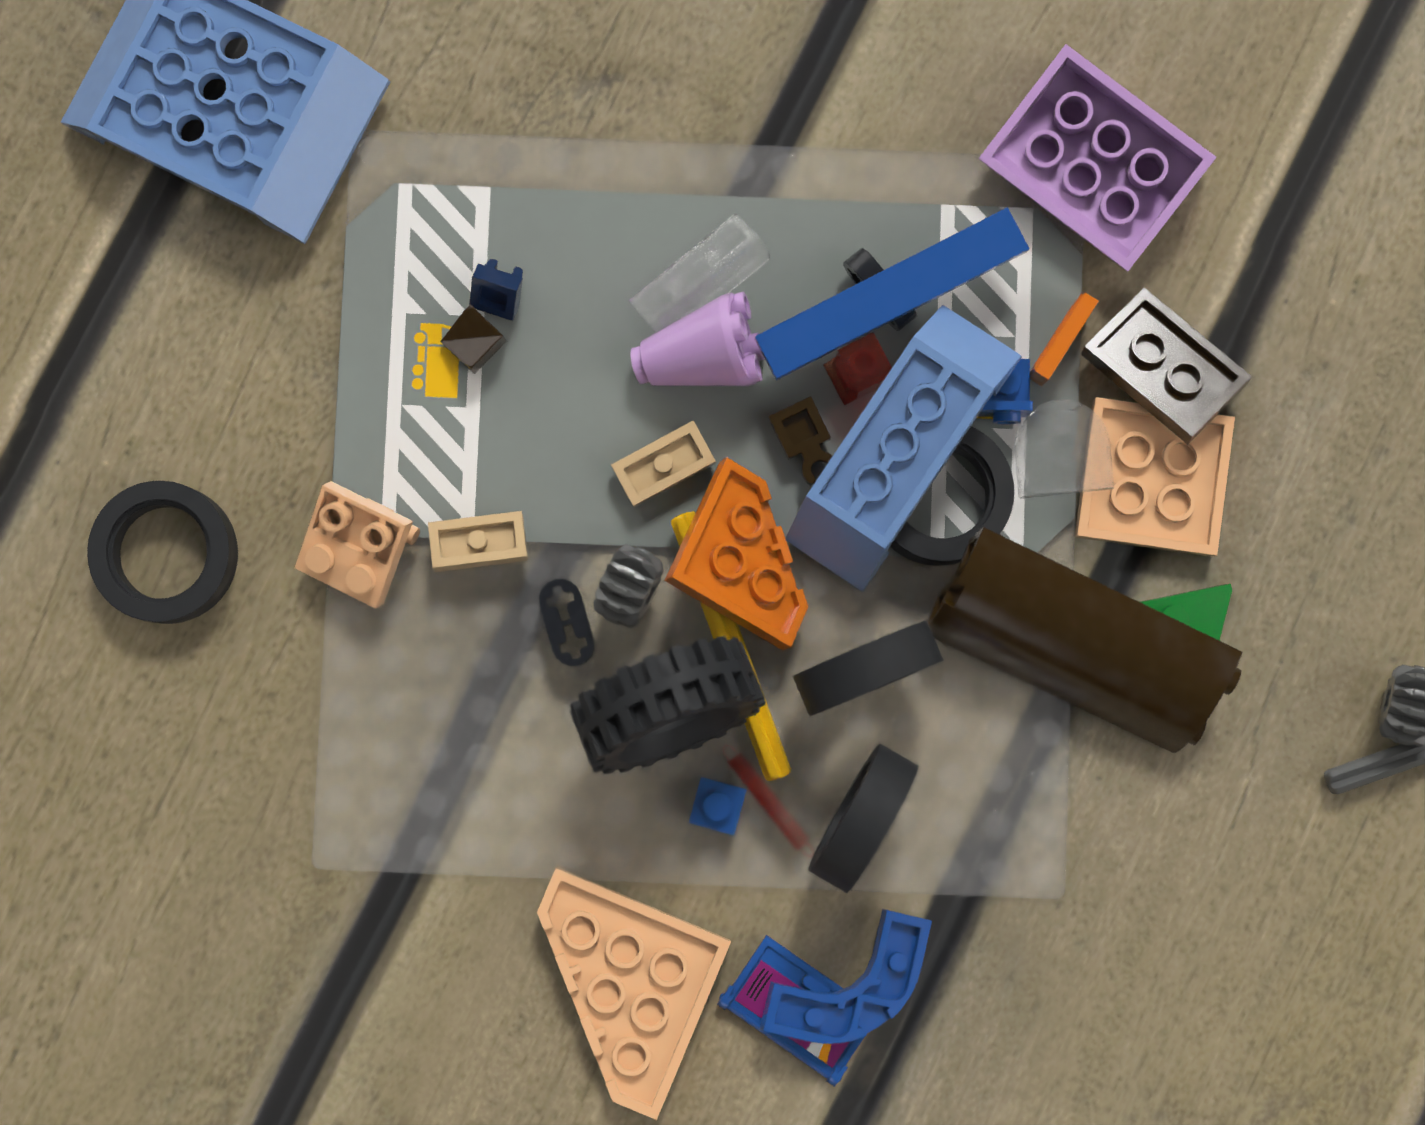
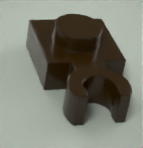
M810 396L770 415L768 419L788 460L798 455L802 456L804 460L802 476L805 482L811 486L816 482L811 472L812 465L816 462H823L827 465L832 455L822 451L820 447L821 444L830 441L831 436Z

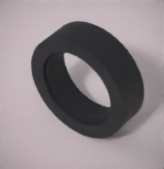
M972 426L956 447L954 453L963 456L972 463L983 480L985 505L982 515L971 530L952 538L927 536L906 522L890 547L909 560L930 566L958 564L962 559L970 538L979 530L985 527L1000 534L1009 520L1014 503V481L1010 466L1000 448L987 435Z
M148 481L121 491L103 507L91 528L87 546V558L90 574L98 591L113 607L139 620L173 624L199 617L221 600L230 587L236 572L238 545L235 531L229 518L222 508L208 496L176 482ZM158 508H177L191 515L201 527L207 545L206 562L199 578L187 590L169 598H151L135 589L124 574L120 557L123 538L132 523L143 514Z
M925 620L821 662L794 675L793 679L808 715L811 717L944 660L929 624Z
M878 744L861 768L834 814L812 857L808 871L848 893L866 870L896 819L915 780L919 765L886 746Z

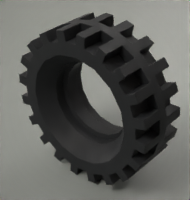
M719 636L711 642L704 638L696 640L692 645L682 647L679 644L670 647L669 651L657 656L651 654L643 657L642 662L631 667L625 665L617 669V674L614 676L601 678L593 683L594 689L582 691L578 695L579 700L571 703V711L569 712L593 772L598 773L602 771L603 774H611L618 769L620 773H624L637 766H642V768L649 767L656 761L665 758L670 760L678 757L679 753L689 749H698L704 746L703 743L713 738L719 739L727 734V730L745 724L747 722L745 718L758 714L760 712L759 707L764 706L766 702L742 642H739V639L735 637L727 640L726 636Z

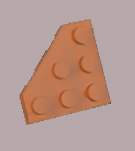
M726 457L719 462L664 581L777 648L786 650L792 646L809 606L803 589L798 590L789 565L793 562L782 527L776 526L768 502L772 497L767 482Z

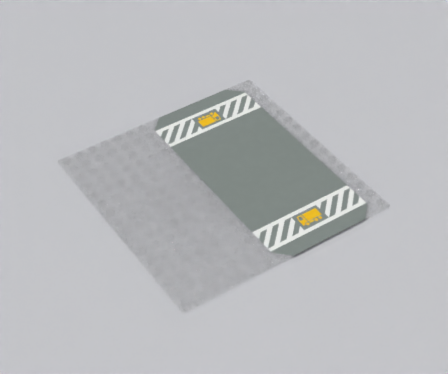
M365 130L349 161L332 482L362 497L380 503L394 510L395 513L412 520V525L420 528V534L413 545L405 543L385 602L380 607L375 609L327 585L312 850L313 865L318 869L550 879L555 868L559 867L587 880L840 890L808 871L812 857L809 856L813 855V851L815 853L828 825L861 768L876 746L882 744L919 765V769L912 787L886 837L866 870L850 891L1041 899L1061 898L1065 893L1070 703L936 639L935 641L944 661L811 717L808 715L793 679L794 675L821 662L905 627L927 620L939 591L953 580L960 563L948 566L924 565L905 558L889 547L887 550L889 555L864 592H862L787 542L793 562L789 565L798 590L803 589L809 606L792 646L786 650H781L738 625L791 767V773L785 777L774 781H767L764 778L745 724L727 730V734L719 739L713 738L703 743L704 746L698 749H689L679 753L678 757L670 760L665 758L656 761L649 767L642 768V766H637L624 773H620L619 769L611 774H603L602 771L595 773L590 766L569 711H571V703L579 700L578 695L582 691L594 689L593 683L601 678L614 676L617 674L616 670L625 665L631 667L642 662L643 657L654 654V656L668 652L670 647L679 644L682 647H686L699 639L706 638L708 642L714 640L700 602L664 580L680 548L671 525V520L680 514L697 511L720 461L728 457L767 482L772 497L768 502L776 526L782 527L786 538L806 495L813 485H808L802 476V465L804 462L802 456L798 455L788 460L768 417L811 396L831 436V440L821 444L820 447L822 451L828 452L833 456L913 336L942 305L1022 355L1021 359H1030L1031 370L1068 310L1082 293L1083 238L978 160L981 154ZM1007 207L1030 248L1027 253L915 309L917 317L900 331L886 324L777 381L766 360L759 361L762 370V381L750 386H653L650 382L640 384L633 371L630 355L631 348L640 346L641 341L723 294L745 292L751 309V319H748L751 333L758 332L760 334L856 285L846 272L843 262L861 248L867 250L885 270ZM490 259L498 260L497 270L510 274L513 273L516 266L523 270L519 309L513 321L477 310L504 336L507 342L473 374L440 341L469 306L472 276L478 263L485 265ZM1081 330L1050 379L1042 387L1030 380V401H1033V411L1028 417H1021L1020 424H994L993 417L977 416L971 425L987 435L1000 448L1007 459L1013 475V508L1009 520L1000 535L1074 570ZM694 420L716 460V464L633 507L611 464ZM953 452L907 522L922 534L935 538H952L971 530L979 521L985 505L983 480L973 464L963 456ZM816 462L812 465L811 472L815 480L818 479L826 467L825 463ZM522 511L528 561L434 572L432 568L428 522ZM625 544L636 548L641 547L651 552L653 556L661 560L664 569L661 575L662 580L658 585L656 595L653 597L650 607L638 625L631 629L607 621L594 610L593 604L596 597L595 592L599 587L600 579L604 575L607 565L611 562L614 553ZM563 578L571 581L582 594L595 639L593 657L582 666L571 667L564 665L556 659L552 651L539 606V595L544 585L553 579ZM558 587L554 589V597L548 600V606L558 608L562 621L570 619L567 603L573 601L574 596L572 593L565 594L562 588ZM569 625L564 627L567 642L561 645L562 653L569 652L573 659L581 657L580 649L587 646V641L585 638L578 639L575 636L573 626ZM742 753V757H744L742 760L745 758L748 760L746 766L751 764L750 766L752 767L750 769L754 768V772H756L754 775L757 773L760 775L758 781L763 779L762 781L764 782L762 784L766 783L765 785L768 788L765 791L769 788L772 790L769 793L771 794L769 797L775 794L773 800L778 798L777 800L779 801L777 803L779 804L777 806L782 803L781 806L783 807L781 809L784 807L787 809L785 811L787 813L784 816L790 813L789 815L791 816L789 818L793 817V821H795L792 825L796 822L799 824L797 826L799 828L796 831L802 828L801 830L803 831L800 834L805 832L804 834L807 836L804 839L806 841L803 843L805 845L801 849L795 850L796 848L791 845L790 841L786 839L787 837L783 835L784 833L780 831V827L774 824L775 822L768 816V812L762 809L763 806L759 805L760 803L756 801V797H753L754 795L749 790L745 794L734 836L688 823L700 778L705 777L748 789L744 786V782H741V778L735 775L736 773L728 765L729 763H727L728 759L730 761L737 754Z

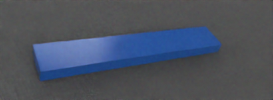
M1007 207L756 335L755 341L777 381L1027 253L1030 248Z

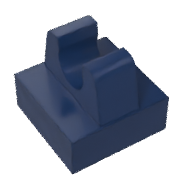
M490 259L485 265L478 263L472 276L469 305L471 304L477 310L513 321L519 309L523 280L522 268L516 266L513 273L510 274L497 270L498 260Z

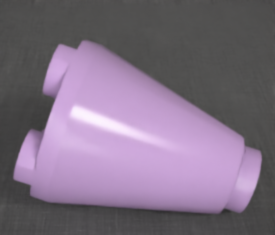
M745 292L723 294L641 341L640 346L631 348V363L640 384L650 382L653 386H750L762 381V370L759 361L765 360L755 341V336L759 333L752 334L749 327L748 319H751V309Z

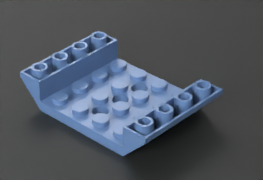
M126 0L61 123L103 145L107 141L256 215L265 225L306 244L385 94L390 81L340 45L248 0ZM235 38L246 39L248 49L242 57L230 59L225 56V48L231 40ZM213 79L224 80L226 82V90L222 97L217 100H207L204 98L203 90L209 81ZM191 120L202 121L204 123L202 136L195 141H184L181 135L184 125Z

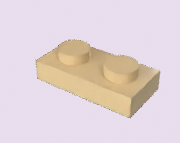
M693 420L611 464L633 507H636L716 464V460Z
M522 511L428 522L432 568L434 572L528 561Z

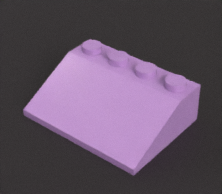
M1065 44L978 160L1128 272L1217 157Z

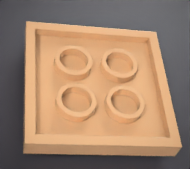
M1095 397L1092 400L1074 537L1210 557L1217 556L1235 417L1217 415L1187 445L1139 403Z

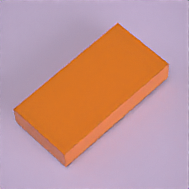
M1086 292L1078 296L1030 370V380L1042 387L1050 379L1099 302L1097 299Z

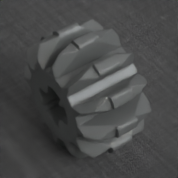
M625 544L614 553L611 562L607 565L604 575L600 579L593 602L594 610L607 621L618 626L623 625L631 629L638 625L650 607L653 597L656 595L658 585L662 580L661 575L664 569L661 560L641 547L636 548Z
M1402 664L1393 670L1391 678L1388 679L1383 703L1380 707L1381 714L1378 722L1382 737L1392 739L1395 743L1407 746L1425 745V667Z

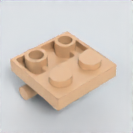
M330 481L322 485L295 569L376 609L385 602L405 543L413 545L419 537L420 528L412 525V520L395 513L394 510Z

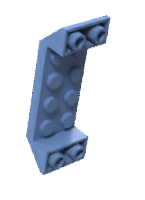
M942 305L913 336L806 495L787 533L786 541L864 592L889 555L888 548L990 397L997 395L1022 358V355Z

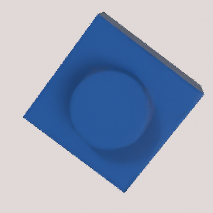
M701 777L688 823L734 836L747 789Z

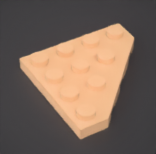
M556 867L539 905L537 914L548 937L612 1101L657 1120L731 941Z

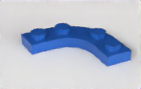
M882 909L871 959L865 972L851 986L836 992H815L770 982L760 1029L769 1033L821 1044L845 1043L867 1036V1033L879 1027L889 1018L893 1019L907 1003L914 991L921 972L932 921Z

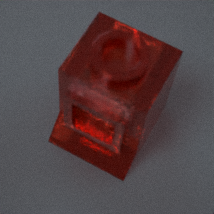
M874 332L837 350L836 356L824 364L844 406L877 390L892 369Z

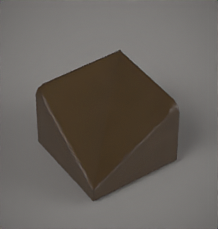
M470 304L440 342L475 374L507 341Z

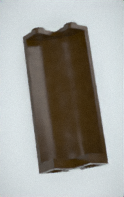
M985 527L970 538L953 580L939 591L927 619L934 639L1172 753L1178 752L1188 743L1196 745L1205 731L1206 721L1216 708L1223 694L1230 695L1236 688L1241 676V669L1237 668V665L1243 653L1242 651Z

